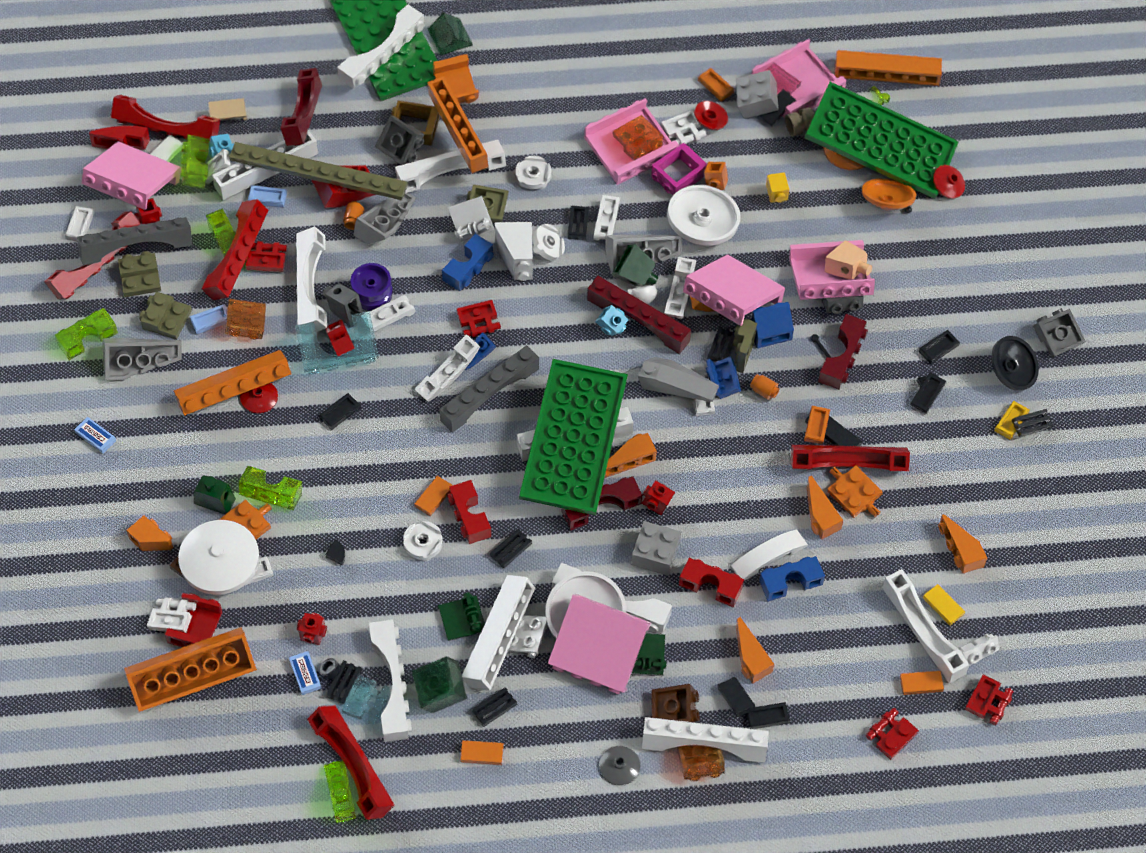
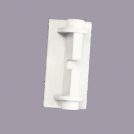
M985 634L974 641L976 646L969 643L959 648L967 662L972 665L999 650L998 636Z

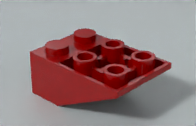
M366 165L342 166L370 173ZM312 180L325 208L343 207L348 203L357 202L376 195Z

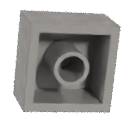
M770 70L736 79L737 105L745 119L778 110L777 82Z
M643 521L632 553L631 565L669 576L680 545L681 531Z

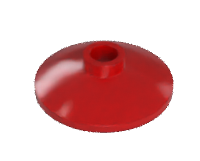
M702 101L694 109L696 120L708 129H722L728 122L727 112L715 102Z
M942 165L935 170L933 182L941 195L949 199H956L963 194L965 181L962 174L956 168L950 165Z
M270 382L240 394V401L242 406L249 412L265 413L276 405L278 391Z

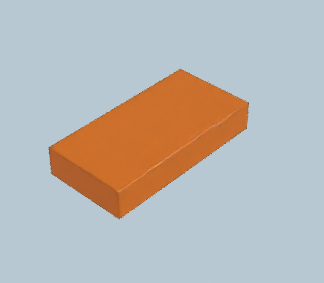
M712 68L698 76V81L721 102L734 93L735 89Z
M811 406L804 441L823 445L830 409Z
M437 475L414 503L415 507L431 517L450 493L449 486H452V484Z
M941 670L900 674L903 695L944 691Z
M462 741L461 763L502 765L504 745L503 743Z

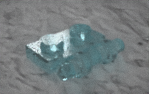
M358 675L342 708V713L359 720L366 713L369 715L367 723L374 725L376 719H379L382 713L380 710L383 704L389 698L390 688L384 685L381 691L376 690V681ZM371 698L377 699L373 707L368 705Z

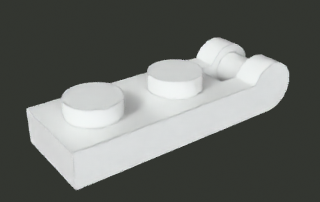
M602 195L593 240H606V235H613L620 197ZM601 229L608 230V232H601Z
M403 295L362 315L361 321L369 333H373L405 316H412L416 310L413 305L409 304L407 296Z

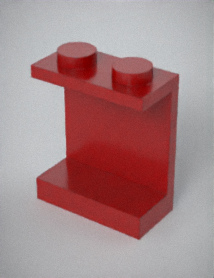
M182 593V599L188 600V602H195L196 609L187 611L191 614L192 618L186 633L167 628L165 637L167 643L183 648L213 637L223 612L221 604L214 599L206 600L193 593Z

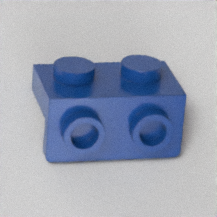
M731 356L715 363L711 359L706 360L708 366L706 367V373L712 382L718 384L719 388L716 395L720 399L741 392L734 359Z

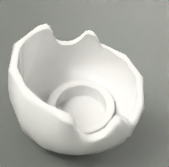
M654 284L653 286L647 285L627 290L629 294L646 304L653 301L657 294Z

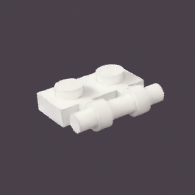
M693 110L661 122V127L668 138L676 137L679 146L682 143L699 141L702 137L706 136L704 129L697 130V128L701 127V124L696 120ZM690 131V135L683 136L684 133Z
M168 597L157 599L156 605L161 608L152 609L147 623L149 630L166 632L167 628L186 633L192 618L191 614L187 611L195 610L196 603L188 602L185 599L177 601Z

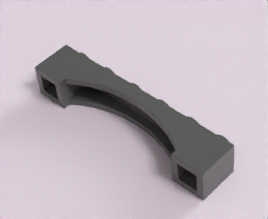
M178 217L150 224H140L128 228L123 227L117 230L85 234L77 237L79 257L83 265L101 262V259L110 252L134 243L163 242L173 245L174 248L192 245L191 226L186 217Z
M526 345L439 409L440 421L452 433L467 423L469 417L495 393L519 379L528 378L539 370V356Z

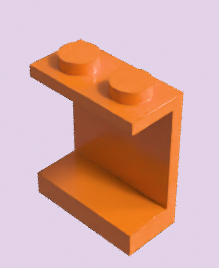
M467 54L433 62L435 79L444 76L458 103H472L479 96V90L475 89L470 73Z

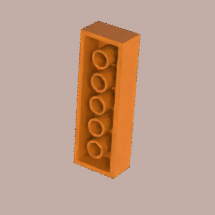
M242 627L124 668L139 712L257 670Z

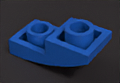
M482 333L475 340L480 348L465 370L476 365L497 347L485 333Z

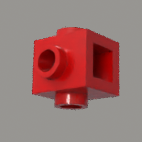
M153 198L147 200L146 210L136 206L137 213H134L140 224L156 223L162 217L161 209L159 206L157 207Z
M655 480L652 486L647 485L642 495L645 498L641 504L662 515L675 492Z
M304 613L303 619L298 621L297 631H299L301 641L320 645L322 637L326 635L327 626L325 625L324 617L317 613Z

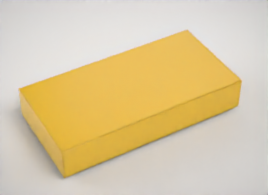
M1013 401L994 431L1011 440L1016 433L1012 419L1029 414L1030 409Z
M939 584L923 595V599L949 626L965 615V611Z

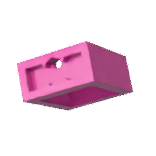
M682 143L652 165L651 176L655 182L664 187L668 194L673 196L679 190L693 186L704 178L707 163L685 143ZM678 159H681L692 172L676 182L664 169Z

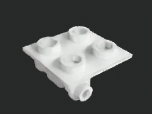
M482 196L448 207L456 228L455 235L457 238H460V241L471 238L475 233L481 235L495 230Z
M523 615L508 651L527 652L528 657L535 658L539 654V645H542L544 632L548 627L546 617Z

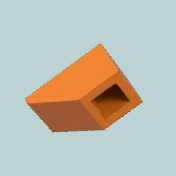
M145 515L126 530L129 540L142 551L173 549L171 535L166 530H160L156 521L152 518L149 520Z

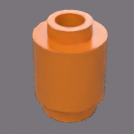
M351 202L346 206L343 222L347 229L354 230L357 218L364 213V207L359 202Z
M757 374L750 384L755 393L768 400L775 398L780 390L778 383L764 375L760 376Z

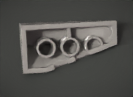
M405 193L403 200L385 199L357 218L353 235L366 244L385 240L398 230L416 198L409 193Z
M606 235V257L611 274L627 245L636 244L655 263L682 254V237L679 235Z
M102 338L105 380H125L136 374L145 373L156 367H162L182 360L181 340Z
M653 357L645 360L638 374L642 389L713 402L719 388L718 384L673 360Z

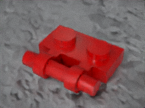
M257 241V243H253L251 250L256 251L249 252L246 270L283 272L286 256L285 253L280 252H287V245L280 244V242L268 244L263 241Z
M493 300L456 308L461 328L466 326L470 328L463 330L464 336L467 334L473 338L477 337L478 334L486 332L490 334L494 333V330L501 329L500 322L492 323L491 321L497 319ZM482 322H485L486 324L479 327H476L475 325Z
M983 674L965 710L984 719L986 713H989L992 716L989 722L992 725H997L998 721L1002 720L1006 706L1012 701L1013 690L1006 688L1004 692L1000 691L1001 683ZM994 698L999 700L997 707L991 705Z
M892 708L889 712L886 711L882 715V719L877 724H873L869 728L870 731L865 735L870 741L877 737L880 741L876 744V748L890 760L919 732L904 717L899 722L896 721L895 717L899 712L895 708ZM889 725L892 729L885 734L882 730Z

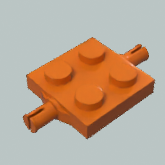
M854 466L844 474L836 467L830 470L829 473L837 480L827 488V492L853 518L866 510L874 517L881 513L873 504L883 494V491L857 466Z
M245 499L219 520H228L241 524L252 533L256 540L271 529V525L263 515L272 510V508L266 503L260 509H257Z

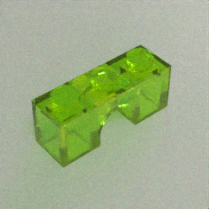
M188 135L186 142L183 141L181 146V152H184L180 160V164L183 165L180 169L182 185L204 189L208 177V164L205 161L209 152V139Z
M102 308L99 311H94L90 316L78 320L72 326L60 330L55 334V338L68 360H71L85 352L82 340L86 336L95 335L102 342V338H110L116 335L118 331L113 319L105 308Z
M247 466L239 480V495L294 511L302 496V481L284 476L280 483L268 484L266 483L265 470Z

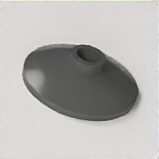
M614 746L602 754L599 761V770L607 782L619 786L627 785L637 778L640 772V760L637 754L630 748ZM618 760H621L624 762V764L618 765L616 762Z

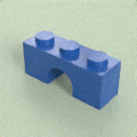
M476 233L464 245L465 256L470 260L459 262L452 258L442 269V281L458 291H461L464 286L467 287L474 275L479 274L483 265L486 262H490L494 256L493 244Z
M817 556L811 558L804 557L798 562H787L781 567L775 569L768 568L761 572L759 582L767 601L785 597L788 590L786 584L788 580H798L804 590L823 585L825 575Z

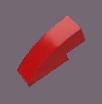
M114 126L92 130L89 133L92 146L109 149L119 141L133 148L145 150L150 142L147 127Z
M342 319L327 326L326 332L337 356L355 349Z

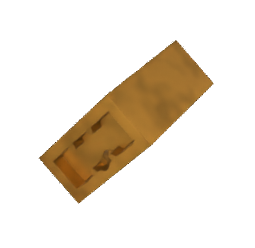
M398 100L396 107L392 108L391 116H395L399 120H401L402 115L427 119L428 123L425 132H420L424 134L422 138L424 139L423 145L432 146L440 120L436 107Z

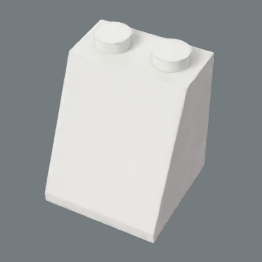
M496 222L495 247L514 280H532V222Z

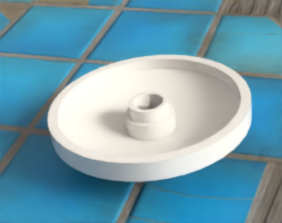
M693 185L679 190L671 198L667 210L668 221L672 229L683 239L698 245L711 246L728 241L734 236L740 223V211L735 201L725 192L706 185Z
M228 520L209 521L197 526L185 537L179 550V566L185 580L196 590L212 595L228 594L242 588L252 579L259 565V549L252 533L241 524Z
M589 571L577 572L559 581L552 589L546 604L547 623L556 639L574 594L627 613L626 602L619 587L608 577Z

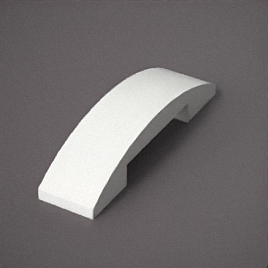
M678 257L669 299L667 300L664 312L665 315L683 318L689 297L688 294L683 292L687 275L695 271L696 260Z
M466 334L454 347L455 351L431 377L426 376L415 388V391L428 402L437 397L465 370L480 346Z
M792 530L752 549L734 562L731 568L735 574L745 581L758 574L759 569L788 553L792 555L802 550L808 544L798 530Z

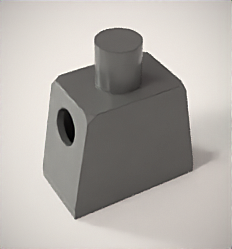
M340 283L336 284L333 288L328 286L324 289L323 296L327 298L331 312L338 318L342 319L350 328L361 320V316L364 313L356 292Z

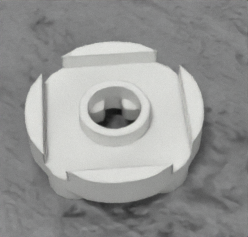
M539 156L526 157L524 161L516 165L515 169L519 186L528 189H544L551 179L550 164L548 165L545 159ZM532 170H535L537 174L532 175L530 173Z
M543 224L533 230L532 241L534 245L532 249L536 254H540L547 260L554 261L561 256L565 250V243L563 238H559L557 235L559 231L550 224Z
M423 522L417 525L414 523L404 533V549L415 559L429 561L440 552L443 546L441 531L431 522ZM427 538V543L420 544L418 539Z

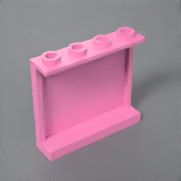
M809 39L799 42L795 47L783 51L780 55L772 57L767 62L757 65L752 69V74L770 70L777 82V94L784 89L796 99V102L786 106L784 118L785 115L793 112L798 113L801 109L807 107L814 109L819 106L830 81L843 88L846 86V79L843 76L837 79L809 48Z
M646 98L641 101H635L632 105L621 108L612 115H606L601 120L589 123L585 127V140L617 185L651 169L654 163L679 146L676 140L671 142L648 110Z
M118 141L83 168L82 184L146 210L147 200L168 182L174 185L179 183L181 167Z
M863 240L848 241L864 250ZM844 241L790 245L789 261L800 300L874 295L875 279H871L870 274L867 276L860 273L850 280L825 272L826 256Z
M728 254L687 275L683 292L740 326L743 325L744 316L768 302L773 304L782 303L785 287Z
M574 594L572 595L548 664L553 665L552 669L564 672L566 670L571 672V676L581 680L583 677L587 678L592 685L598 687L605 685L613 693H624L627 691V683L651 622Z

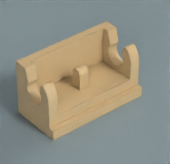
M244 98L208 102L210 117L220 120L243 117V120H247Z

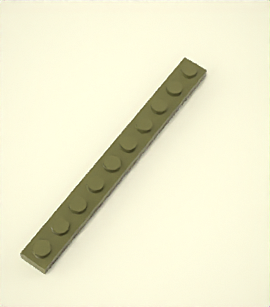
M235 142L229 156L230 161L397 200H403L408 187L407 181Z

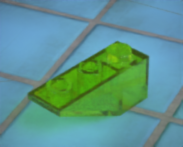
M222 208L207 214L206 219L208 228L224 257L234 240L235 233Z
M343 760L323 764L336 823L356 819L354 802Z

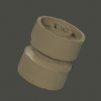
M810 107L801 109L798 113L793 112L785 115V125L792 137L802 134L804 130L807 132L815 115Z

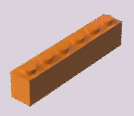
M837 50L834 76L836 78L843 76L846 79L939 86L942 76V58Z
M444 76L427 82L429 97L471 173L489 167L487 153Z
M278 350L173 391L184 415L291 375V371L285 355L281 350Z

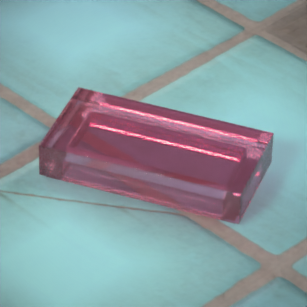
M773 63L765 70H770L777 82V87L780 90H786L790 95L801 85V81L776 63Z

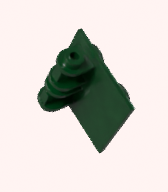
M470 592L463 594V598L460 600L438 605L448 641L482 632L485 622L477 595L473 596Z
M645 634L632 673L664 674V669L667 666V662L664 661L665 634Z

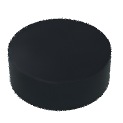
M329 658L321 664L319 671L325 679H332L338 675L341 666L334 658Z

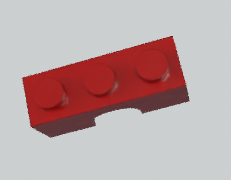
M472 480L449 486L450 494L447 495L450 506L454 505L456 521L461 522L462 527H460L463 538H467L469 544L490 538L491 526L485 512L472 514L468 511L469 508L478 505V495Z
M689 557L680 575L679 586L697 593L702 584L712 583L718 588L715 600L734 608L743 589L744 579L737 574L727 573L717 566L707 565L700 559Z

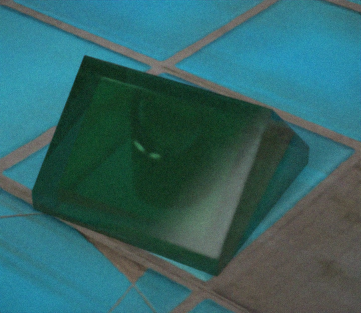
M443 12L428 28V32L440 56L473 46L466 29L458 17Z

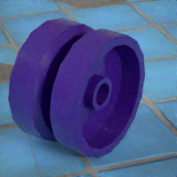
M367 263L354 270L350 280L352 291L358 294L362 309L372 311L392 300V279L390 272L384 266L378 263Z

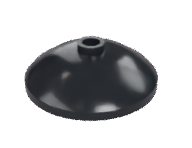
M1006 336L995 343L991 353V363L994 373L1000 382L1015 391H1023L1033 386L1038 378L1039 365L1036 354L1031 346L1016 336Z

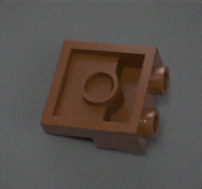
M691 684L651 689L652 718L692 723L700 721V714L698 709H696V703L699 702V693Z

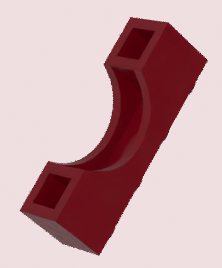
M848 314L845 315L839 328L838 339L844 344L846 351L840 356L826 358L820 371L819 383L838 390L842 383L846 384L849 376L847 371L853 368L856 360L853 357L855 354H859L862 347L860 341L861 339L865 340L867 336V321Z
M633 476L629 478L624 477L613 484L603 485L598 505L614 504L625 511L641 505L643 495ZM561 508L570 531L588 524L589 514Z

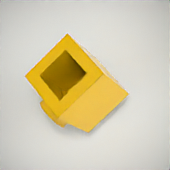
M785 172L768 174L766 188L770 203L787 201L789 186Z

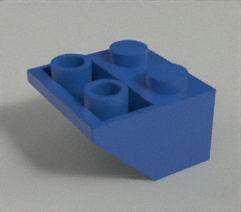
M779 302L772 306L759 307L752 311L751 321L757 323L755 336L757 349L793 339L794 327L789 302Z

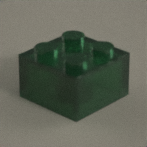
M445 656L412 671L420 709L435 713L467 699L458 661Z

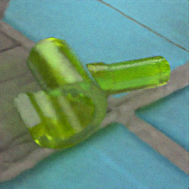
M875 86L871 87L879 97L878 103L880 105H884L885 101L883 99L889 103L890 95L888 93H881Z

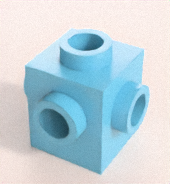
M229 134L211 136L208 146L211 158L223 149L229 151V154L231 153L234 143L231 142Z
M611 305L602 311L595 322L602 327L601 330L605 334L613 336L621 334L627 326L625 324L629 319L625 317V313L622 310Z

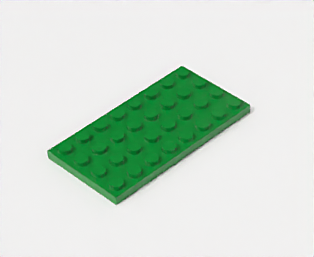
M329 0L356 55L367 53L384 43L394 29L396 15L408 5L406 0ZM420 31L408 43L406 42L397 53H394L386 63L378 67L374 74L369 75L368 79L381 102L427 86V82L435 80L433 62L438 60L423 32Z
M831 81L824 92L804 137L934 199L938 194L933 182L934 172L942 165H950L959 143L955 139Z
M552 359L519 494L520 500L596 515L628 374Z

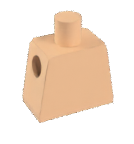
M846 240L825 258V272L852 280L860 273L868 276L872 271V265L867 264V253Z

